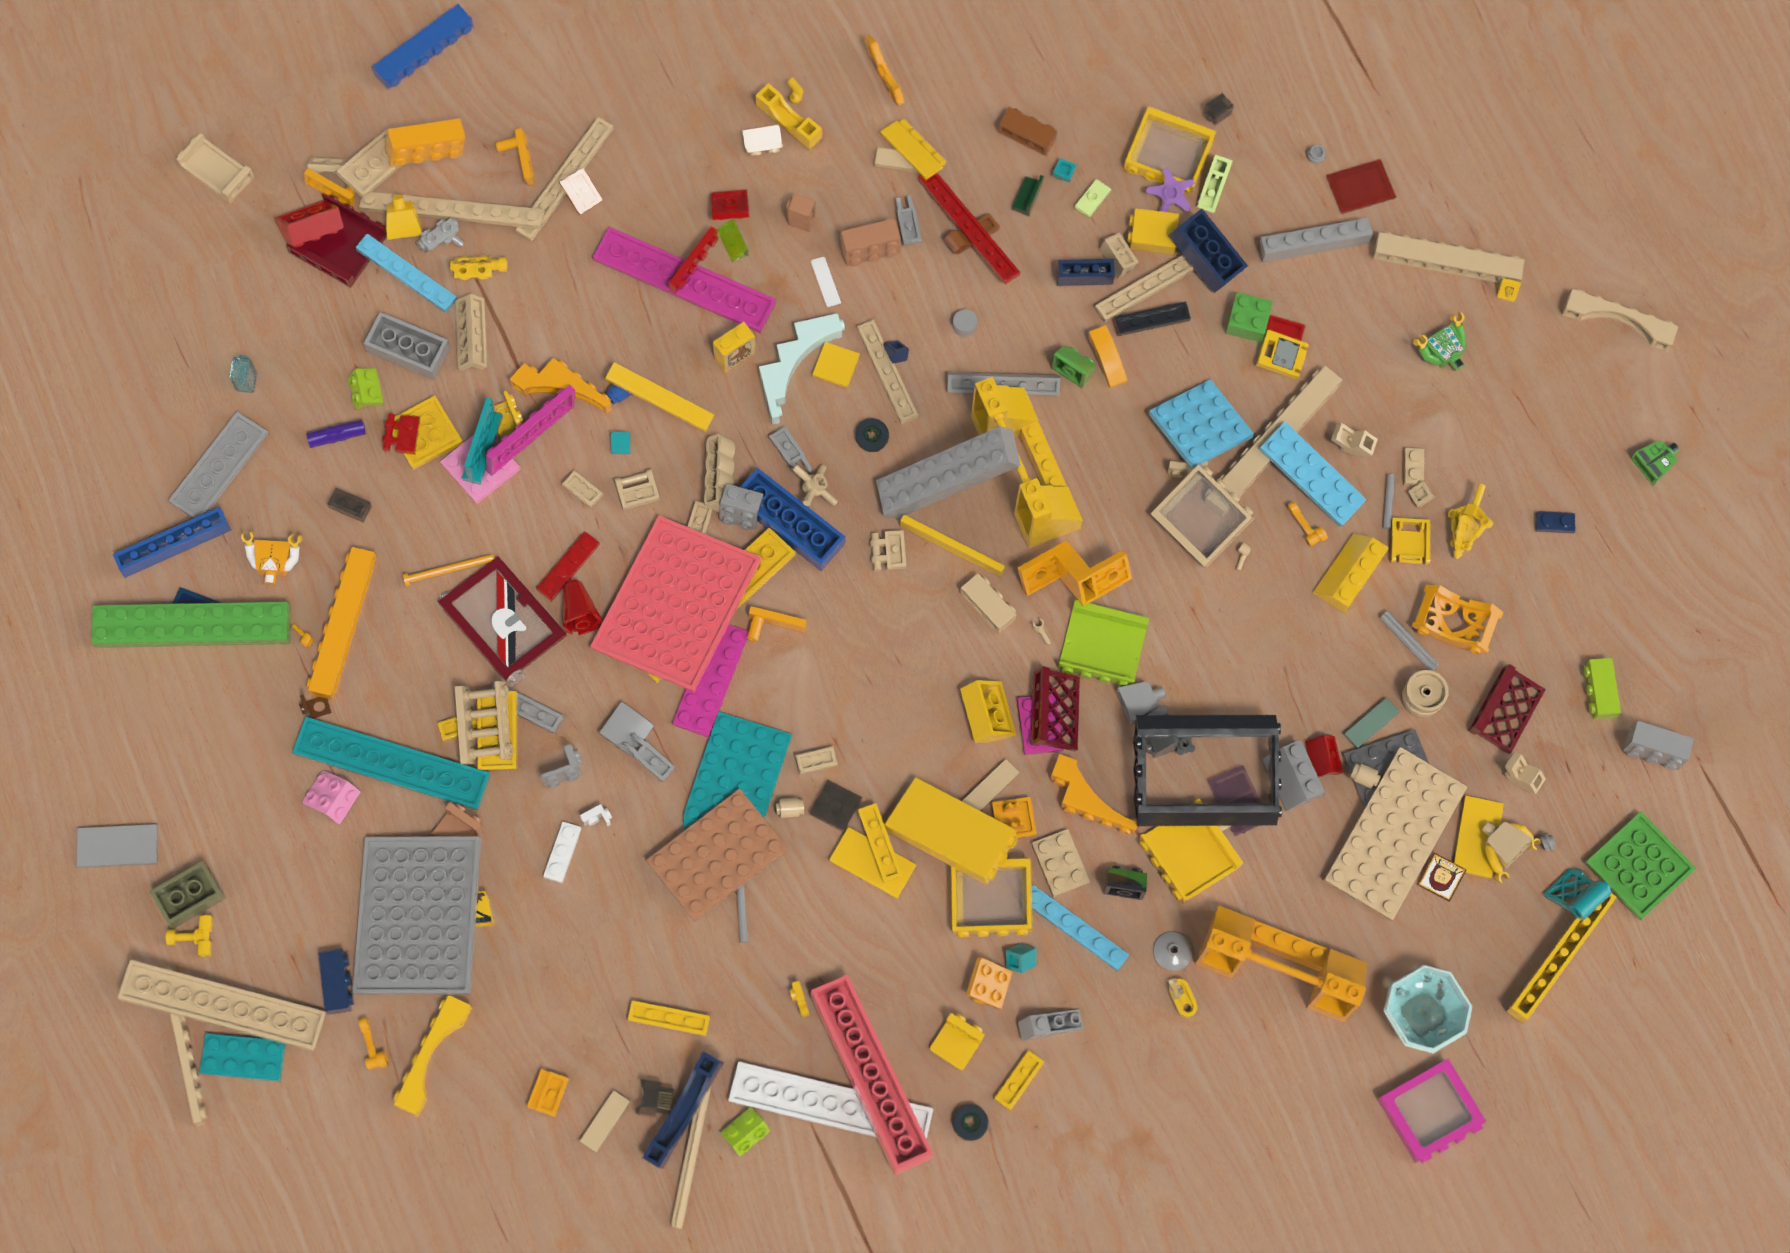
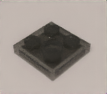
M827 780L809 814L845 832L862 797Z

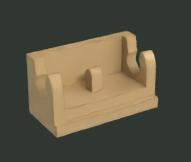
M1118 233L1104 239L1099 250L1105 259H1114L1115 275L1117 278H1122L1127 271L1131 273L1139 262L1121 234Z

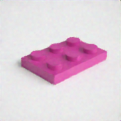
M1050 694L1049 701L1054 706L1057 700L1053 694ZM1033 696L1018 698L1024 755L1063 751V749L1046 745H1031ZM1050 712L1048 714V719L1051 721L1052 724H1054L1057 721V719L1053 715V713ZM1058 723L1054 727L1061 735L1060 723ZM1050 730L1048 732V740L1055 741L1057 738Z

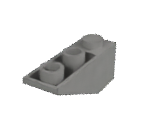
M1079 1009L1033 1015L1018 1022L1022 1041L1036 1040L1084 1029Z

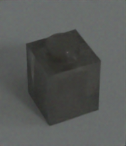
M1221 93L1205 105L1204 116L1209 122L1217 125L1232 114L1234 105Z

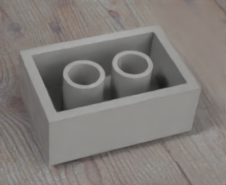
M1637 721L1627 732L1622 752L1627 753L1632 758L1640 757L1646 759L1651 764L1659 763L1665 765V768L1669 770H1678L1689 760L1694 738Z

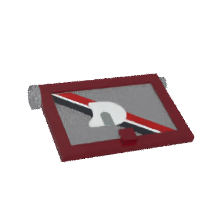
M499 556L450 593L444 591L439 596L438 604L510 687L517 685L525 677L523 669L567 636L566 632Z

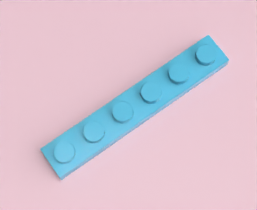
M366 234L356 246L358 252L446 313L455 300H457V296L370 235Z
M1035 885L1032 886L1033 910L1118 972L1129 957V954Z

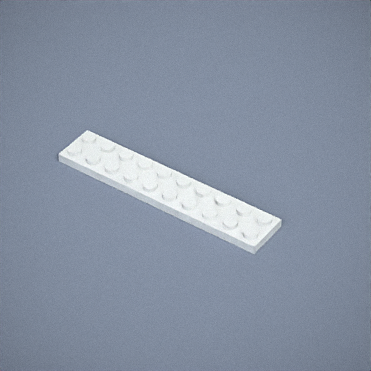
M738 1062L729 1102L876 1137L854 1089ZM909 1103L927 1139L933 1108Z

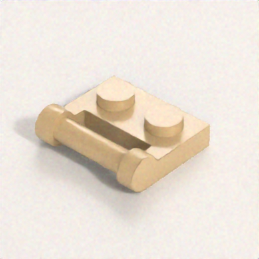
M651 469L622 479L620 477L614 478L623 510L660 501ZM647 479L649 481L648 483L623 489V486Z

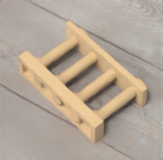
M495 681V689L472 692L469 687L455 686L461 764L474 765L477 757L500 755L503 760H512L513 746L510 743L507 707L509 691L505 682ZM496 696L497 708L472 711L470 702L472 699ZM497 716L498 727L480 730L472 728V721L475 718ZM499 735L500 747L474 748L473 740L475 738Z

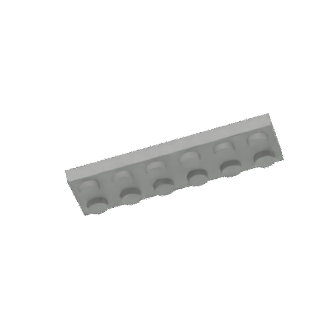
M236 412L170 497L169 503L192 518L209 512L268 436V431L239 412Z

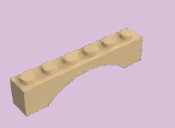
M1579 289L1571 290L1562 313L1563 316L1577 321L1590 318H1609L1620 321L1636 330L1647 341L1649 346L1668 352L1672 347L1679 327L1671 321L1657 319L1653 315L1640 313L1634 308L1623 307L1617 302L1603 300L1600 296H1592Z

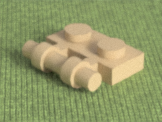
M904 530L885 531V539H879V533H872L870 547L873 550L871 562L874 564V571H881L882 563H887V570L906 569ZM880 547H886V555H880Z

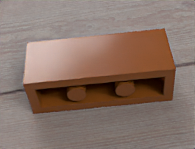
M1010 107L1007 109L998 127V133L1047 156L1057 137V130L1051 125H1045L1035 117H1029L1019 109Z

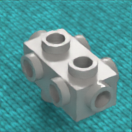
M453 217L447 221L444 218L435 224L437 228L432 231L427 229L420 234L422 238L416 242L418 247L422 251L425 250L426 253L442 242L446 245L453 242L459 247L464 243L462 239L455 235L459 231V225Z

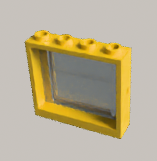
M1148 106L1125 161L1124 170L1132 175L1137 174L1148 181H1156L1163 185L1165 183L1163 169L1168 168L1177 181L1190 179L1195 181L1193 186L1188 187L1184 191V194L1192 195L1213 144L1216 131Z
M1030 858L1006 859L1004 864H1000L997 868L996 877L992 881L990 880L987 885L952 867V931L954 935L960 938L969 937V934H977L978 937H988L989 934L997 933V936H1008L1009 933L1026 936L1028 932H1033L1032 862Z

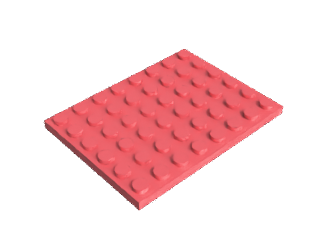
M658 516L590 648L691 692H695L762 560L761 557Z

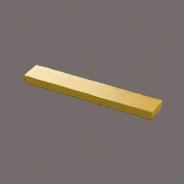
M615 362L605 378L606 381L706 432L714 417V414Z
M903 515L900 527L1000 578L1002 577L1005 565Z

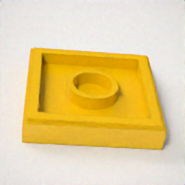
M825 342L812 377L848 389L860 358V353Z

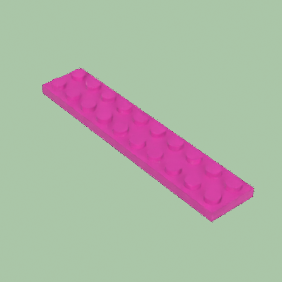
M611 227L608 228L593 256V260L728 320L738 324L745 322L749 329L758 333L762 332L776 304V299L698 265L696 272L692 276L689 275L686 279L687 282L682 290L679 289L675 294L669 290V282L685 262V259Z

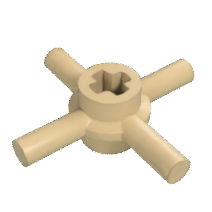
M797 464L792 468L805 481L802 485L803 491L806 494L803 501L805 506H810L814 496L820 495L832 506H835L838 502L825 490L828 485L824 477L827 469L825 465H820L815 475L807 474Z

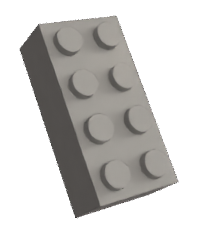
M382 312L379 313L364 342L367 353L432 380H435L451 349L447 339Z

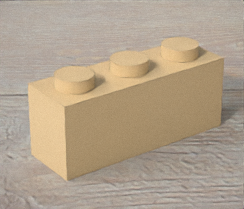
M978 573L961 587L960 594L999 634L1015 621L1016 610L1011 604L1007 605L1002 594L998 590L994 591L989 580L985 576L981 577Z

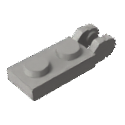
M907 196L908 208L902 209L900 197L895 198L903 246L922 243L912 197Z
M785 426L769 436V439L789 467L793 468L794 465L801 461L808 472L813 470L806 459V455Z
M633 733L631 735L632 740L641 748L637 751L627 742L622 746L660 782H663L675 769V766L647 741L645 742L637 734Z

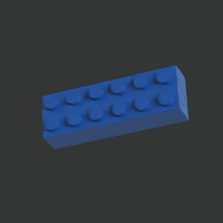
M758 467L742 484L741 488L763 493L757 521L765 528H771L794 551L820 571L826 567L845 545L846 536L809 507L805 506Z

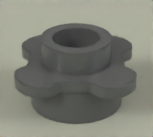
M1178 737L1177 754L1183 755L1188 752H1194L1195 746L1192 744V737Z

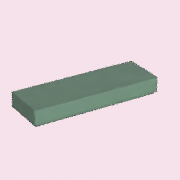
M1385 698L1349 729L1344 736L1358 749L1400 711L1388 698Z

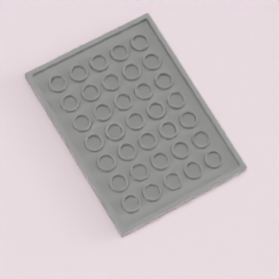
M365 837L353 994L471 995L481 837Z

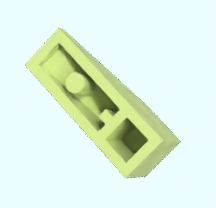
M1215 154L1197 208H1202L1212 213L1215 212L1233 163L1232 159Z

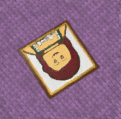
M1433 853L1417 885L1450 902L1466 869Z

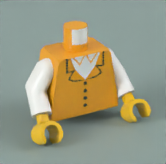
M250 531L251 538L247 539L243 532L241 538L246 543L247 559L259 575H265V585H275L276 576H286L287 571H291L298 562L300 549L298 544L302 541L301 535L298 536L297 542L293 539L294 534H291L288 538L289 542L254 540L253 543L254 533Z

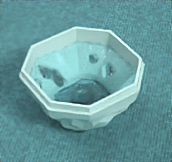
M1422 965L1389 985L1384 1013L1404 1045L1430 1053L1438 1051L1467 1034L1472 1011L1471 1003L1452 973L1427 965ZM1420 1011H1425L1426 1016H1422Z

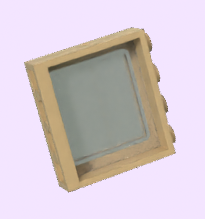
M1197 465L1151 515L1204 567H1208L1255 518L1252 516L1254 512L1247 505L1243 507L1238 502L1240 498L1234 492L1229 493L1225 489L1226 484L1219 478L1216 480L1211 476L1213 472L1206 465L1204 467Z

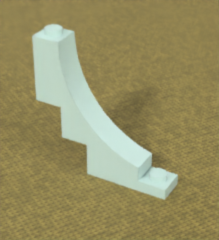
M838 313L794 323L797 340L778 344L777 354L779 362L759 367V374L772 425L780 423L779 416H782L780 405L785 404L789 382L801 361L825 342L842 337V331L845 330L843 319L839 320Z

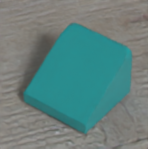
M611 432V454H630V432Z

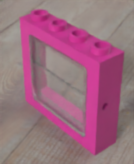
M1449 1059L1416 1076L1377 1100L1414 1163L1421 1161L1423 1164L1433 1158L1431 1154L1435 1151H1438L1439 1154L1449 1149V1143L1455 1141L1457 1144L1466 1139L1465 1134L1470 1131L1473 1134L1483 1129L1482 1124L1487 1122Z

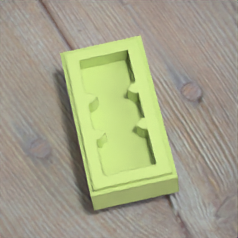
M1096 179L1075 205V209L1090 218L1109 195L1111 189Z

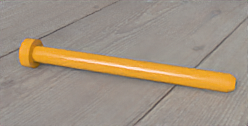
M489 554L411 575L403 573L406 587L411 586V582L491 562L494 556Z

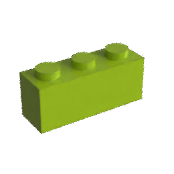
M1613 658L1590 659L1584 666V676L1588 680L1586 691L1591 699L1589 704L1590 714H1593L1594 720L1617 718L1621 714Z

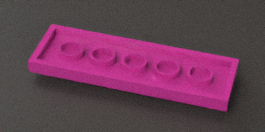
M571 385L567 388H562L554 399L546 401L542 409L538 412H533L524 424L520 423L511 435L504 436L499 445L491 447L486 455L487 472L493 476L575 407V389Z
M728 625L695 692L685 690L672 723L673 726L707 738L710 737L717 714L721 709L746 645L749 631Z

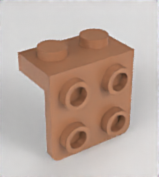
M449 802L445 808L447 814L430 834V837L479 836L483 831V827L480 824L482 821L473 814L471 816L466 814V810L458 803L454 805Z

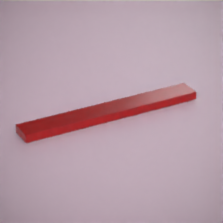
M938 173L927 180L921 175L918 176L920 183L1005 285L1020 275L1018 268Z

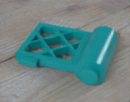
M1570 868L1543 895L1546 899L1572 912L1579 920L1584 921L1611 895V887L1604 880L1594 881L1584 876L1583 871L1577 868L1574 870ZM1572 876L1575 877V881L1566 883ZM1588 884L1585 889L1579 890V886ZM1575 887V891L1566 893V889ZM1562 890V894L1553 895L1556 891ZM1575 897L1569 904L1566 902L1567 898Z

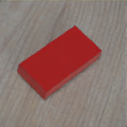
M1270 315L1266 331L1270 330L1301 341L1306 325Z

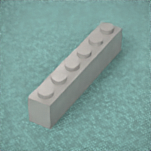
M1369 218L1261 237L1258 248L1262 263L1369 244L1373 233Z

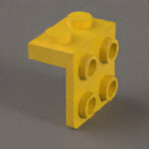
M507 390L503 391L505 402L494 406L495 411L503 415L498 430L501 440L504 436L511 435L520 423H523V418L520 411L517 410L512 394L508 395Z
M951 1013L931 1045L930 1051L957 1069L963 1070L984 1039L985 1034L982 1033L983 1030L977 1025L973 1024L971 1026L966 1023V1019L960 1014L956 1013L954 1015Z

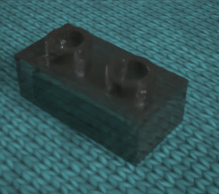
M335 488L327 503L330 509L363 523L372 507L369 501L338 488Z

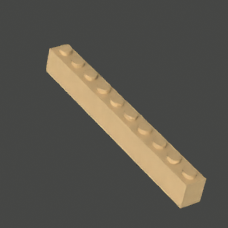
M1326 366L1322 370L1318 369L1312 376L1313 380L1310 383L1306 382L1300 389L1301 393L1291 398L1288 402V408L1286 410L1284 408L1281 409L1276 416L1278 419L1275 422L1271 421L1264 429L1266 432L1263 435L1259 434L1255 438L1251 449L1247 447L1241 454L1242 459L1239 462L1235 461L1229 468L1230 472L1227 475L1223 474L1219 478L1226 484L1225 489L1229 493L1234 492L1240 498L1272 462L1259 450L1265 441L1283 422H1286L1298 433L1340 387L1343 379ZM1213 487L1205 494L1206 500L1204 504L1221 518L1232 507Z

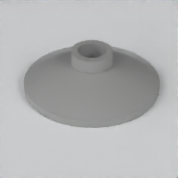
M1167 932L1156 940L1153 954L1156 962L1162 968L1169 971H1178L1190 963L1193 948L1188 938L1183 934ZM1176 947L1177 953H1172L1170 948Z

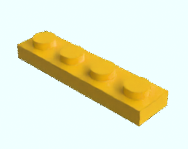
M877 804L858 809L883 882L887 883L902 878L901 869Z
M632 1001L628 1021L706 1037L710 1016Z

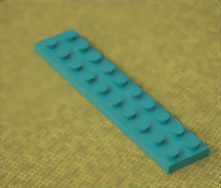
M305 717L292 752L293 755L447 802L458 803L461 806L477 811L491 776L490 772L309 717Z

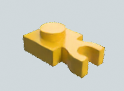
M800 981L793 982L792 989L789 990L792 1001H797L801 1017L809 1016V1010Z

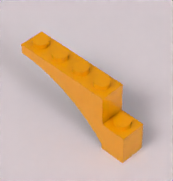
M552 358L540 373L532 365L528 366L524 363L510 378L511 386L525 397L528 394L538 393L557 394L562 388H567L571 385L575 389V398L596 406L606 414L612 409L611 399L606 394L597 392L593 384L584 382L576 371L571 372L567 369L568 366L561 360L557 361Z
M1059 754L1050 780L1054 781L1053 783L1058 786H1068L1061 808L1068 814L1075 815L1077 813L1082 815V818L1087 821L1096 820L1101 822V825L1106 828L1115 827L1123 834H1134L1137 823L1114 811L1093 792L1078 769V760Z

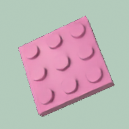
M473 435L441 460L440 463L471 499L478 504L521 470V468L512 459L493 476L487 472L486 468L481 485L463 481L464 465L474 437ZM495 440L494 446L496 447L497 445H499L497 440Z

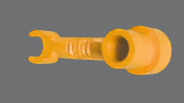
M1294 501L1288 504L1287 509L1308 535L1305 537V541L1310 547L1328 539L1326 532L1321 526L1315 529L1309 526Z
M363 1018L358 1020L369 1055L368 1058H365L367 1069L389 1066L385 1051L376 1053L369 1019Z

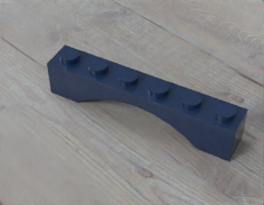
M703 1051L675 1107L642 1157L644 1160L658 1168L664 1169L723 1066V1061Z

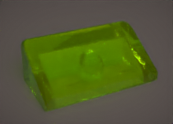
M731 220L717 229L731 262L749 255L748 248L735 220Z

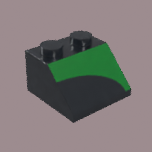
M1121 866L1108 867L1104 887L1105 895L1143 900L1147 890V873H1143V870L1140 869L1123 870L1124 868Z

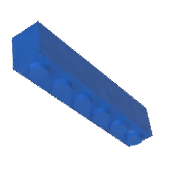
M459 4L455 5L373 65L374 75L387 90L397 86L406 76H411L417 68L426 65L432 57L441 54L447 46L453 45L462 35L468 34L474 27L472 18Z
M218 507L113 554V557L120 572L126 578L231 531V528L223 511Z

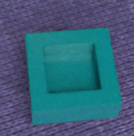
M1060 158L1053 176L1069 183L1077 164Z

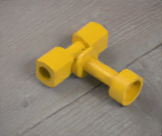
M209 915L199 916V929H195L194 933H177L176 929H167L166 944L176 945L177 941H194L195 945H198L199 957H211L212 943L209 941L210 932H213V917Z

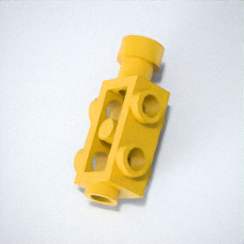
M485 255L480 257H455L454 260H450V270L454 272V278L468 280L474 277L488 279L492 277L493 270L507 272V257H499V259H492V256Z

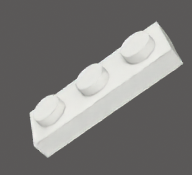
M562 822L543 875L545 879L563 884L582 830L581 827Z

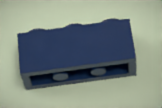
M1114 259L1058 260V286L1113 285L1115 278Z
M342 949L318 953L325 1012L331 1015L352 1011L351 1005H354V996L349 991V986L352 985L351 974H347V966H350L348 954H345Z

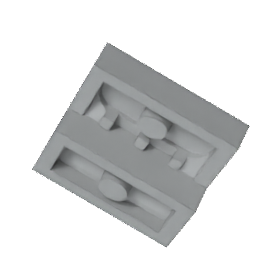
M621 702L599 734L616 745V748L633 757L622 745L627 742L638 750L640 746L632 740L631 735L635 733L642 740H645L654 728V725Z

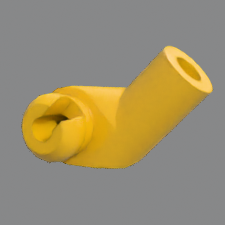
M791 78L787 82V85L792 89L789 100L797 104L802 100L804 91L798 82Z

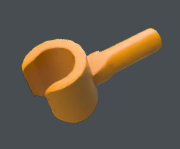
M293 624L292 628L302 636L299 642L306 647H310L313 638L310 634L302 631L296 624Z

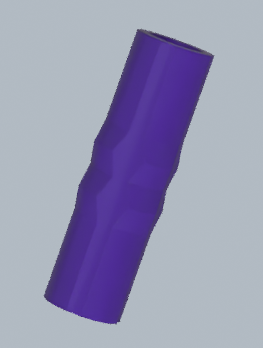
M360 419L328 426L306 434L309 446L313 448L365 435L366 430L363 420Z

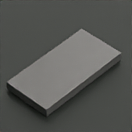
M157 824L77 828L78 868L158 864Z

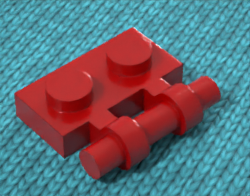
M389 413L384 424L386 430L385 436L382 438L383 450L390 451L391 445H395L396 453L415 455L420 417L401 415L400 422H396L395 414ZM393 429L398 430L397 438L392 437Z

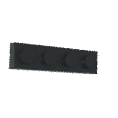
M1186 301L1114 317L1118 336L1191 320Z

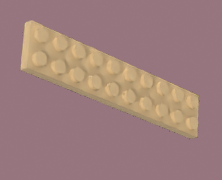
M133 960L129 961L118 995V1000L310 1051H315L326 1015L325 1011Z

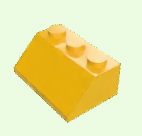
M976 680L960 689L975 743H991L1017 736L1002 681Z

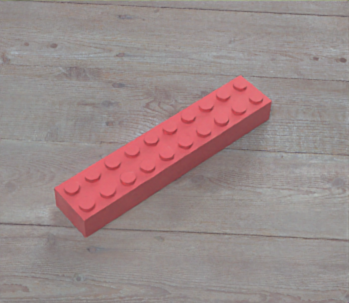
M848 974L811 990L812 1002L894 1175L896 1176L931 1160L933 1152Z

